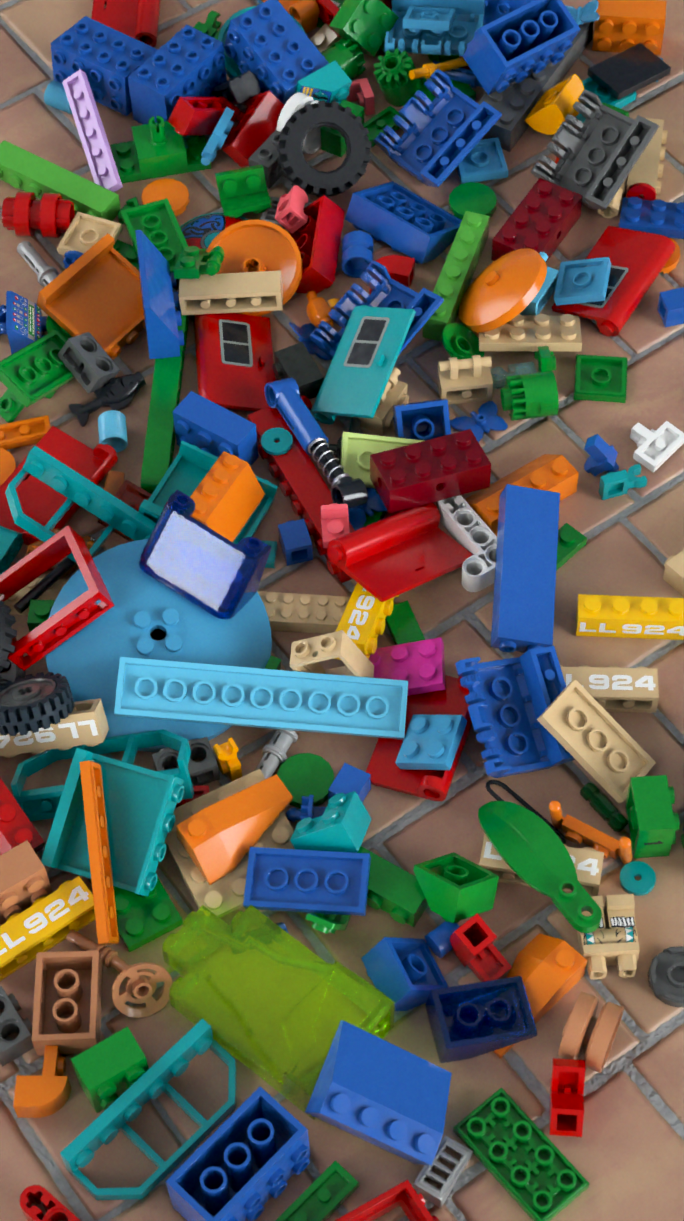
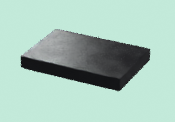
M639 43L588 68L587 75L614 98L619 100L669 75L671 67L643 44Z

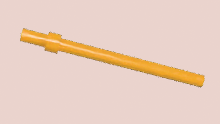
M463 57L437 64L428 63L422 65L421 68L410 70L409 78L411 80L422 77L427 79L430 78L436 69L445 72L468 66Z

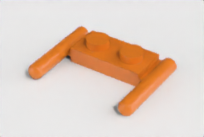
M556 800L549 803L552 825L557 829L562 828L568 840L578 845H581L583 842L598 852H604L605 859L608 856L614 859L619 856L623 864L632 862L630 838L622 837L620 840H617L568 814L566 817H563L561 804Z

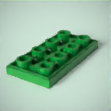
M502 1087L453 1127L455 1134L473 1151V1154L533 1221H550L589 1187L590 1183Z

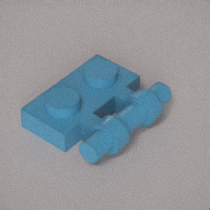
M228 107L224 110L202 151L201 163L205 166L215 160L217 150L222 147L234 124L231 118L235 111Z

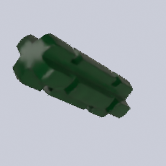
M587 783L580 790V795L590 802L592 808L604 821L608 822V825L614 831L620 832L627 826L628 820L618 813L617 808L604 794L600 793V790L594 784Z

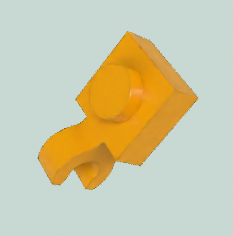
M231 737L221 745L215 744L213 749L218 757L216 761L221 773H227L231 781L241 778V763L237 757L238 747L234 739Z

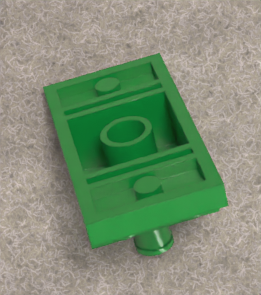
M153 116L149 119V124L132 126L133 141L110 144L122 184L212 169L211 162L207 166L201 163V154L206 146L205 136H182L175 131V128L168 121H164L161 116H156V123Z

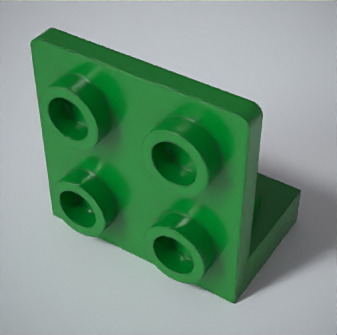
M262 164L215 173L219 198L225 217L237 218L242 216L243 213L252 211L253 213H262L267 211L268 208H272Z

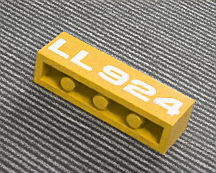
M357 583L336 631L343 630L369 659L370 654L374 655L376 652L378 636L384 633L386 617L392 614L395 597L381 602Z
M578 594L576 636L684 640V598Z
M80 876L73 880L65 881L56 891L47 897L38 898L31 907L21 913L13 914L7 919L6 923L0 926V981L36 959L37 952H46L65 940L70 930L79 931L95 920L93 894Z

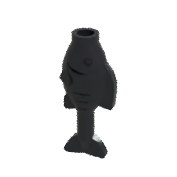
M138 371L134 374L111 378V381L105 384L103 388L94 391L98 398L86 405L70 404V411L77 417L80 425L84 427L89 419V414L103 406L110 407L111 410L116 411L125 409L132 403L134 396L141 387L146 385L141 373Z

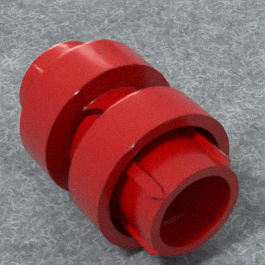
M17 192L15 197H6L2 204L3 227L7 228V230H15L17 236L33 237L37 229L41 230L43 237L59 238L61 232L66 233L75 217L74 203L70 200L62 199L59 193H44L41 200H36L34 192Z

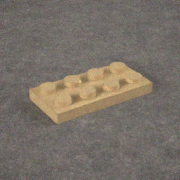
M518 314L515 318L494 330L478 332L479 351H538L539 346H548L550 352H582L579 316L563 314L561 316Z
M576 679L565 687L537 719L618 804L627 798L630 778L645 776L656 764L646 751Z

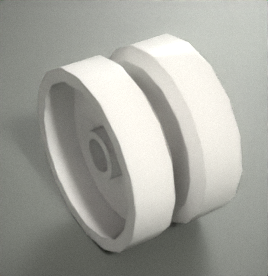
M300 92L292 95L281 110L276 130L281 132L286 122L297 110H300L309 103L314 104L319 101H314L313 97ZM321 127L314 128L307 133L303 141V152L313 154L321 147Z

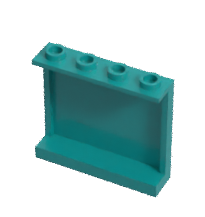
M182 440L176 458L150 498L143 500L139 507V512L173 533L181 508L219 457ZM258 476L256 478L265 492V496L223 556L235 566L272 506L278 486ZM173 534V536H172V538H171V539H176V540H181V541L189 542V541L184 540V539H182V538H180V537H178V536H176V535H174V534Z
M76 748L41 862L45 866L91 879L79 762L90 760L101 765L113 886L138 895L149 896L150 891H153L157 883L158 876L156 870L158 863L163 860L166 853L165 840L167 834L172 831L175 824V815L173 814L176 804L180 803L184 795V780Z

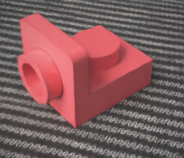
M363 78L352 81L346 100L349 102L357 101L358 105L364 107L366 116L375 114L374 94L368 79Z
M332 503L320 507L323 548H328L331 540L350 533L348 504Z

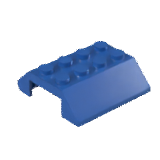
M436 69L430 76L431 80L427 79L424 83L426 88L436 98L431 102L423 92L418 90L414 94L416 98L411 97L399 111L400 116L396 114L393 118L395 124L401 128L404 134L399 137L391 127L386 126L383 129L384 133L380 132L374 139V142L393 162L426 186L439 187L502 116L501 112L485 101L478 104L453 86L448 75Z
M372 261L366 268L367 272H363L360 278L373 292L369 295L360 285L354 283L350 290L334 306L335 310L332 309L328 313L330 318L341 327V330L337 332L330 324L321 321L318 325L319 328H316L309 338L325 354L333 359L354 307L367 305L370 307L414 309L416 313L400 350L401 353L444 302V299L424 287L419 293L393 280L385 266Z
M554 646L529 649L516 658L478 663L481 659L480 657L463 659L455 663L458 676L462 677L459 679L461 686L469 690L465 700L470 705L468 706V711L474 731L478 732L476 734L477 741L484 744L486 748L481 752L482 759L486 760L484 766L487 776L494 778L545 770L576 760L537 720L566 687Z

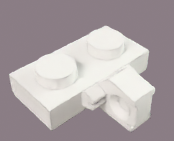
M668 421L657 430H649L638 422L631 429L629 436L638 447L634 451L633 459L653 473L684 444V433Z

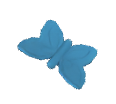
M592 0L583 8L578 7L577 9L566 5V8L578 25L585 22H594L600 18L596 12L598 0Z

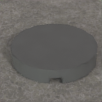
M683 946L664 949L663 952L652 959L648 972L649 986L654 995L663 1003L676 1008L684 1007Z

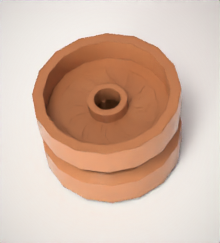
M581 991L574 1008L571 1009L567 1018L558 1057L578 1060L584 1046H587L584 1057L586 1068L601 1073L619 1028L624 1007L608 1001L602 1007L598 1018H595L598 998Z

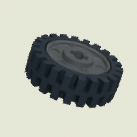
M41 672L37 673L36 676L28 674L26 678L17 677L14 678V682L7 681L4 683V686H0L1 735L9 733L10 736H16L19 732L20 735H27L28 731L35 733L39 732V728H50L51 723L58 724L61 722L60 719L67 718L68 713H71L74 708V700L68 680L59 673L54 675L53 672H48L44 675Z

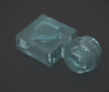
M533 361L508 365V373L501 367H495L490 370L493 388L495 389L505 387L507 376L536 373Z

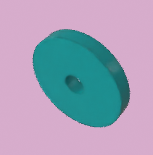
M271 428L264 432L261 437V446L270 455H283L293 445L291 433L283 428Z
M632 861L621 869L619 881L627 893L642 896L648 894L654 888L656 875L652 867L647 863ZM639 876L641 880H635L634 877Z

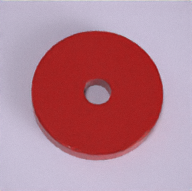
M636 183L628 188L627 198L638 197L641 200L654 201L656 199V191L649 184Z

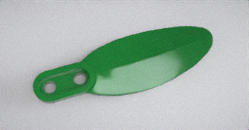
M491 801L481 806L478 811L479 823L491 844L509 867L533 889L552 898L554 905L575 930L581 933H591L597 930L600 926L602 911L579 883L572 858L553 829L532 811L512 802ZM569 888L572 890V893H565L562 889ZM588 911L591 913V916H584L581 912Z

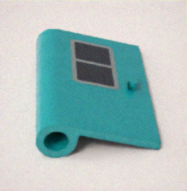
M367 305L353 308L311 409V414L316 421L332 425L337 415L373 419L416 311L414 309L370 307Z

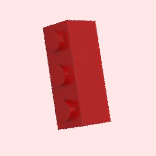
M179 97L168 122L182 136L212 135L226 107L235 111L231 118L233 122H235L240 110L225 97Z

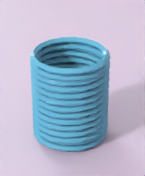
M57 81L50 82L44 92V102L46 105L72 114L63 83Z
M109 410L100 414L98 417L99 444L112 446L116 453L123 451L128 445L126 416L116 410Z

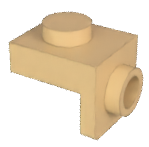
M324 24L310 40L321 53L341 40L342 37H339Z

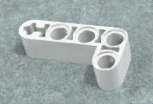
M461 495L437 501L440 522L460 545L473 554L462 564L461 583L463 588L469 592H478L492 585L495 581L497 536Z

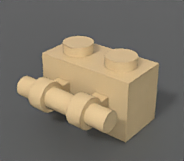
M472 355V358L467 359L451 357L447 361L438 362L437 386L440 399H447L448 405L492 400L491 356L481 357L480 355Z
M394 367L373 419L355 417L361 420L360 427L383 436L388 427L392 428L394 425L393 406L408 404L407 383L397 379L401 373L398 368Z

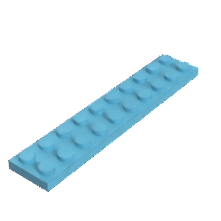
M120 657L114 715L404 740L408 681Z

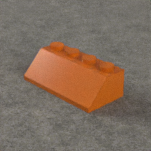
M223 451L181 508L173 534L223 558L265 496V492L249 463Z
M544 454L492 483L489 488L482 489L465 500L497 536L499 498L507 484L560 493L561 501L577 492L579 472L563 455Z

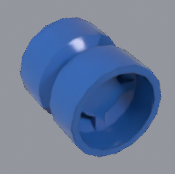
M352 231L344 235L342 239V271L344 274L352 278H360L363 272H367L366 268L373 261V238L367 232Z

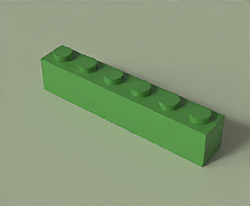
M5 140L0 144V180L25 192H34L35 196L42 199L44 193H59L62 199L70 200L74 203L75 215L78 211L113 221L118 216V211L121 209L119 194Z
M465 211L433 293L442 297L444 302L424 324L423 338L442 342L441 333L444 327L450 323H455L461 300L470 285L488 239V215Z

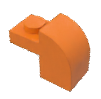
M45 1045L42 1076H16L13 1107L18 1118L47 1117L59 1111L67 1102L72 1087L68 1076H65L66 1057L61 1056L58 1046Z

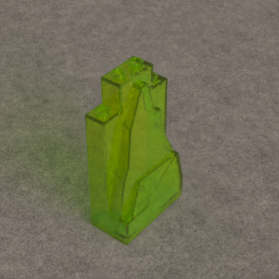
M202 905L197 912L192 911L185 918L183 927L176 934H170L163 943L162 953L164 961L183 976V978H177L170 987L169 998L171 1006L195 1025L203 1018L211 1026L213 1039L304 1113L341 1020L381 1039L394 1027V1001L339 962L335 961L333 964L326 963L252 905L244 912L239 911L231 921V926ZM307 1114V1115H308L309 1117H311L313 1120L316 1118V1117H314V1116H311V1115Z

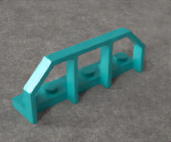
M34 446L29 451L22 470L8 484L5 492L14 523L43 542H46L55 535L51 530L74 502L108 523L109 526L89 549L92 558L115 529L134 541L159 538L171 539L173 533L37 446ZM28 474H31L68 498L45 526L25 515L20 505L16 488ZM72 553L66 556L76 562Z
M161 729L107 737L104 742L93 747L80 745L68 750H46L18 764L11 782V789L15 800L30 821L51 819L55 817L64 785L22 791L26 779L30 775L57 760L73 758L76 748L95 754L124 751L122 762L133 764L137 749L164 745L179 751L177 759L179 768L156 772L183 779L184 795L182 800L190 799L194 796V789L188 770L191 749L188 739Z
M203 1018L60 1153L66 1170L96 1200L144 1199L236 1109V1059L213 1039L212 1028ZM208 1049H211L229 1066L228 1101L207 1121L168 1082L174 1076H181L188 1068L189 1062L197 1054L202 1055ZM163 1092L201 1127L166 1162L126 1124L127 1121L132 1122L139 1116L143 1109L142 1107L151 1098L154 1100ZM119 1130L158 1167L140 1187L97 1188L78 1169L88 1165L95 1155L94 1152L103 1144L107 1145L112 1142L118 1135Z

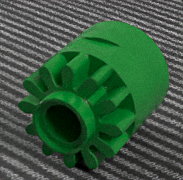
M342 38L321 52L329 63L336 61L351 80H354L366 70L363 65L366 61L364 60L362 50L356 43H351L350 39L345 40Z
M396 48L394 53L387 50L384 57L378 56L380 63H374V75L386 101L393 106H404L411 97L416 98L414 94L418 90L422 91V82L420 78L414 80L409 78V71L416 68L407 51H403L400 54L399 49Z
M553 371L506 377L505 387L501 388L500 396L503 411H509L511 421L555 416L558 414V389Z

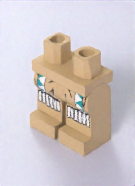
M634 894L606 895L605 905L603 904V896H591L602 911L600 926L591 933H581L576 930L580 954L587 959L586 968L590 979H603L607 975L606 966L617 965L618 976L622 978L634 977L640 952L634 912ZM588 911L581 912L584 916H591V913Z

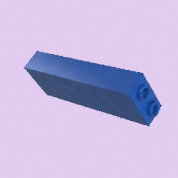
M507 484L500 494L491 647L499 648L502 652H527L529 649L553 646L560 493Z

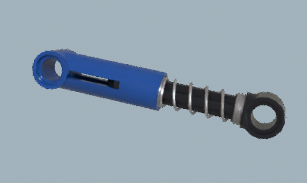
M289 377L267 383L264 393L268 405L273 409L277 408L304 451L308 455L313 456L314 461L318 462V467L322 469L323 475L328 477V482L332 484L331 498L333 503L348 504V509L366 504L368 493L364 482L360 478L353 479L348 473H344V466L338 464L339 459L334 458V451L328 449L329 439L301 399L299 387L295 379Z

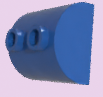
M447 399L393 406L396 438L426 441L451 434Z

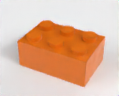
M598 0L596 12L600 18L594 22L592 51L620 53L641 43L655 55H661L666 20V1Z

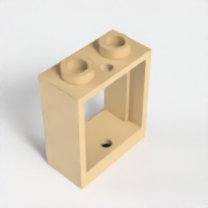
M343 630L292 642L289 666L293 671L369 678L374 676V665ZM339 657L345 666L325 670L318 662Z

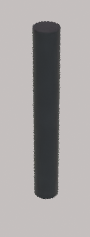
M66 557L14 605V608L20 614L23 613L30 606V600H37L69 571L76 562Z

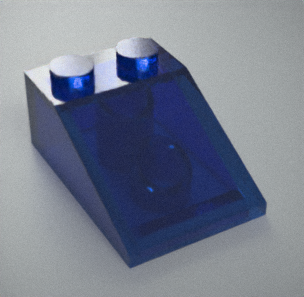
M521 976L434 989L430 991L425 1004L440 1064L471 1059L536 1037L538 1034Z

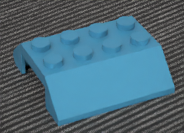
M392 0V11L399 18L391 31H386L385 52L389 50L391 53H394V50L397 48L400 53L407 51V53L463 56L468 48L467 44L475 36V31L483 26L485 0ZM410 6L456 9L455 20L450 30L446 31V33L436 34L432 30L410 32L409 29L403 28V18Z

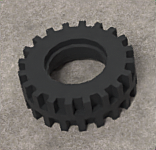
M319 101L318 103L305 105L289 118L280 132L277 150L279 154L278 163L282 166L283 175L292 182V186H300L307 195L331 197L345 192L354 186L364 175L367 164L371 159L369 154L372 145L368 139V129L364 128L361 123V117H356L351 112V108H344L338 102L326 103L325 101ZM321 126L337 130L345 139L347 147L346 157L342 165L336 170L329 172L318 171L312 168L305 160L302 151L303 141L307 133Z

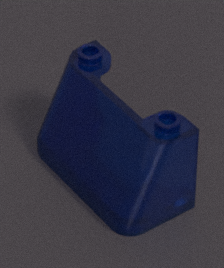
M177 489L167 500L141 553L139 567L152 578L219 619H231L256 594L272 547L254 537L243 538L237 544L226 539L191 517L195 511V502Z

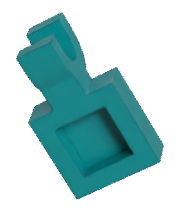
M640 464L631 466L628 473L626 470L609 472L601 476L599 484L601 499L606 500L627 494L629 488L646 487V476H635L641 474Z

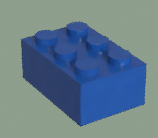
M190 391L172 411L176 441L179 447L183 440L214 456L220 457L223 451L248 462L250 467L259 458L256 424L193 391Z

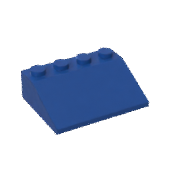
M393 181L354 192L345 216V220L352 223L354 228L368 232L372 235L373 239L387 243L396 252L415 258V263L418 264L436 259L450 246L462 221Z
M135 230L149 359L179 357L180 346H184L183 330H178L177 327L182 326L181 312L175 311V307H179L178 291L173 292L172 289L177 287L174 272L170 273L169 262L141 230Z
M341 1020L305 1113L414 1164L432 1166L444 1132L452 1073Z

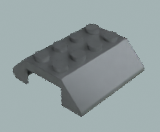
M583 90L578 98L579 102L576 101L573 108L586 118L585 122L582 123L575 116L568 114L565 118L566 122H562L551 139L554 143L549 142L547 145V149L560 160L556 164L549 157L541 155L538 159L540 163L536 162L531 173L538 179L542 178L583 195L582 205L590 209L606 210L658 130L659 125L639 115L635 120L603 105L598 95Z

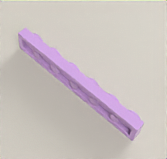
M80 69L62 81L94 183L115 193L123 187L87 75Z

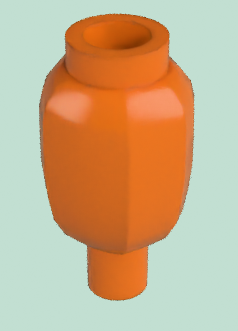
M315 291L308 292L306 297L309 302L306 311L311 323L316 328H319L318 325L321 321H324L333 327V320L328 314L331 308L327 301L322 297H317Z

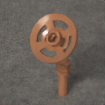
M73 929L70 930L66 938L68 941L85 951L99 950L102 964H105L107 968L112 966L120 973L115 979L111 990L113 1003L119 1012L128 1017L143 1018L157 1013L169 1002L173 993V981L169 972L164 967L151 962H142L130 966L118 956L117 951H112V948L106 945H99ZM139 969H152V970H155L156 973H153V972H151V971H149V970H139ZM126 977L128 980L125 985V991L119 993L121 982ZM164 982L162 993L155 999L152 995L156 990V983ZM127 1001H129V1002H131V1003H135V1004H143V1003H145L146 1006L133 1007V1006H129V1005H127V1004H125V1003H126Z

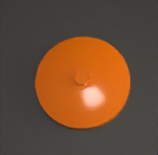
M265 220L237 222L221 231L210 243L206 252H210L216 246H221L225 254L221 268L216 274L281 271L283 305L296 292L303 270L301 254L293 237L279 225ZM273 311L239 312V314L262 316Z
M523 248L509 252L492 262L473 280L464 293L459 306L460 320L469 330L480 333L494 330L515 318L531 303L541 289L547 274L545 260L536 250Z

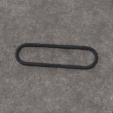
M489 780L486 783L487 791L497 801L504 800L491 789V784L501 786L528 810L538 815L561 838L562 843L566 844L565 836L507 785L497 780Z

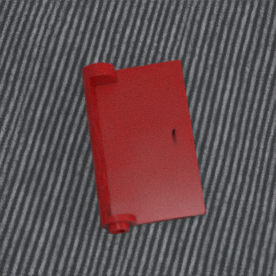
M54 426L48 430L36 445L96 485L100 484L107 475V472L118 462L117 453L112 446L98 444L94 449H91ZM26 456L0 487V526L22 533L23 543L29 546L40 539L14 523L5 495L8 484L22 470L27 458ZM28 474L16 488L23 513L42 526L48 523L68 499L31 474ZM74 502L54 528L62 529L81 506Z
M445 675V690L407 696L405 735L413 714L463 715L467 720L451 769H400L395 761L403 740L378 738L366 770L367 773L371 774V785L432 801H444L446 799L472 726L468 706L470 705L465 700L469 690L461 686L459 679L462 677L455 678Z

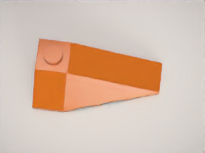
M275 774L200 810L176 825L177 839L205 880L211 885L237 868L242 858L250 850V847L256 845L261 835L275 822L293 800V796L278 775Z
M541 933L537 934L518 953L477 1038L501 1059L585 975L587 959L565 940Z

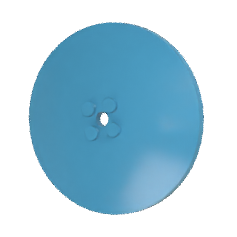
M159 538L132 541L113 547L94 557V563L115 606L46 655L48 672H53L54 675L59 673L66 677L74 702L101 698L109 726L106 738L164 729L184 737L188 741L208 737V740H211L227 731L233 725L115 716L114 708L120 657L265 669L271 656V627L264 603L251 581L226 558H221L191 542L176 539ZM80 569L71 576L61 589L52 606L49 618L89 589ZM161 629L165 631L166 637L163 640L157 641L151 638V632ZM159 745L139 748L137 751L158 752L163 748H167V746Z

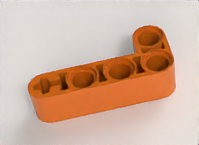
M278 0L285 10L301 24L306 34L316 28L319 7L315 0Z

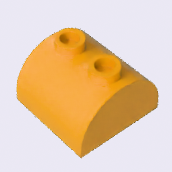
M573 74L546 90L525 119V122L540 133L555 134L562 122H566L565 118L568 114L575 117L579 114L573 108V105L576 101L579 102L578 98L584 90L580 78Z

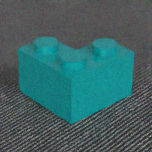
M356 791L347 794L338 793L329 799L322 816L313 819L308 817L298 822L290 841L294 848L298 850L356 853L360 849L372 819Z

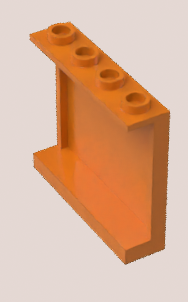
M107 233L39 292L36 305L72 337L90 332L113 360L121 353L122 347L126 343L132 344L139 336V332L143 328L146 329L139 270L113 248L115 239Z

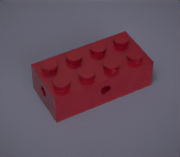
M539 178L492 239L491 260L495 261L503 255L518 249L530 248L538 253H546L548 261L580 218L583 195Z
M471 429L370 455V479L389 514L490 487L491 462Z

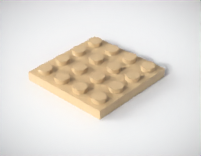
M260 769L175 808L173 814L175 815V824L172 831L168 832L165 844L206 924L244 907L243 901L249 851L234 871L209 885L177 839L176 825L200 810L265 780ZM284 812L266 829L254 847L295 849L290 841L294 830Z

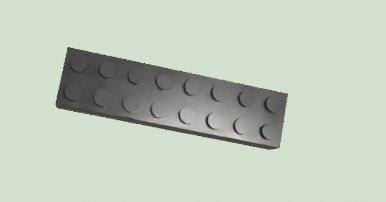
M585 22L578 25L581 30L572 41V47L565 51V57L557 64L549 63L541 72L528 74L527 78L522 82H513L500 93L495 91L489 95L487 93L484 94L478 104L485 101L501 112L502 116L482 139L498 137L503 150L510 152L529 127L525 119L543 93L564 79L593 39L594 22Z

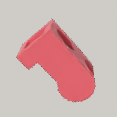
M293 186L289 193L280 197L275 214V220L291 234L308 221V216L304 213V206L308 203V196L300 186Z

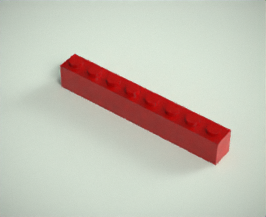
M268 406L248 414V420L256 424L260 457L268 461V467L273 478L279 479L281 491L285 497L289 496L295 515L297 517L301 516L305 520L309 535H312L315 539L318 553L324 555L327 559L326 562L330 573L336 575L341 584L351 580L352 578L329 559L327 554L328 548H323L320 507L332 504L333 501L331 491L312 460L304 451L277 408L273 409ZM271 428L286 429L293 438L292 448L283 455H270L266 453L261 446V437L264 432ZM349 522V530L353 532L355 530Z

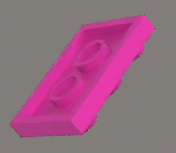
M441 637L376 649L374 655L370 654L369 660L374 665L373 678L408 681L407 696L446 689L444 643Z

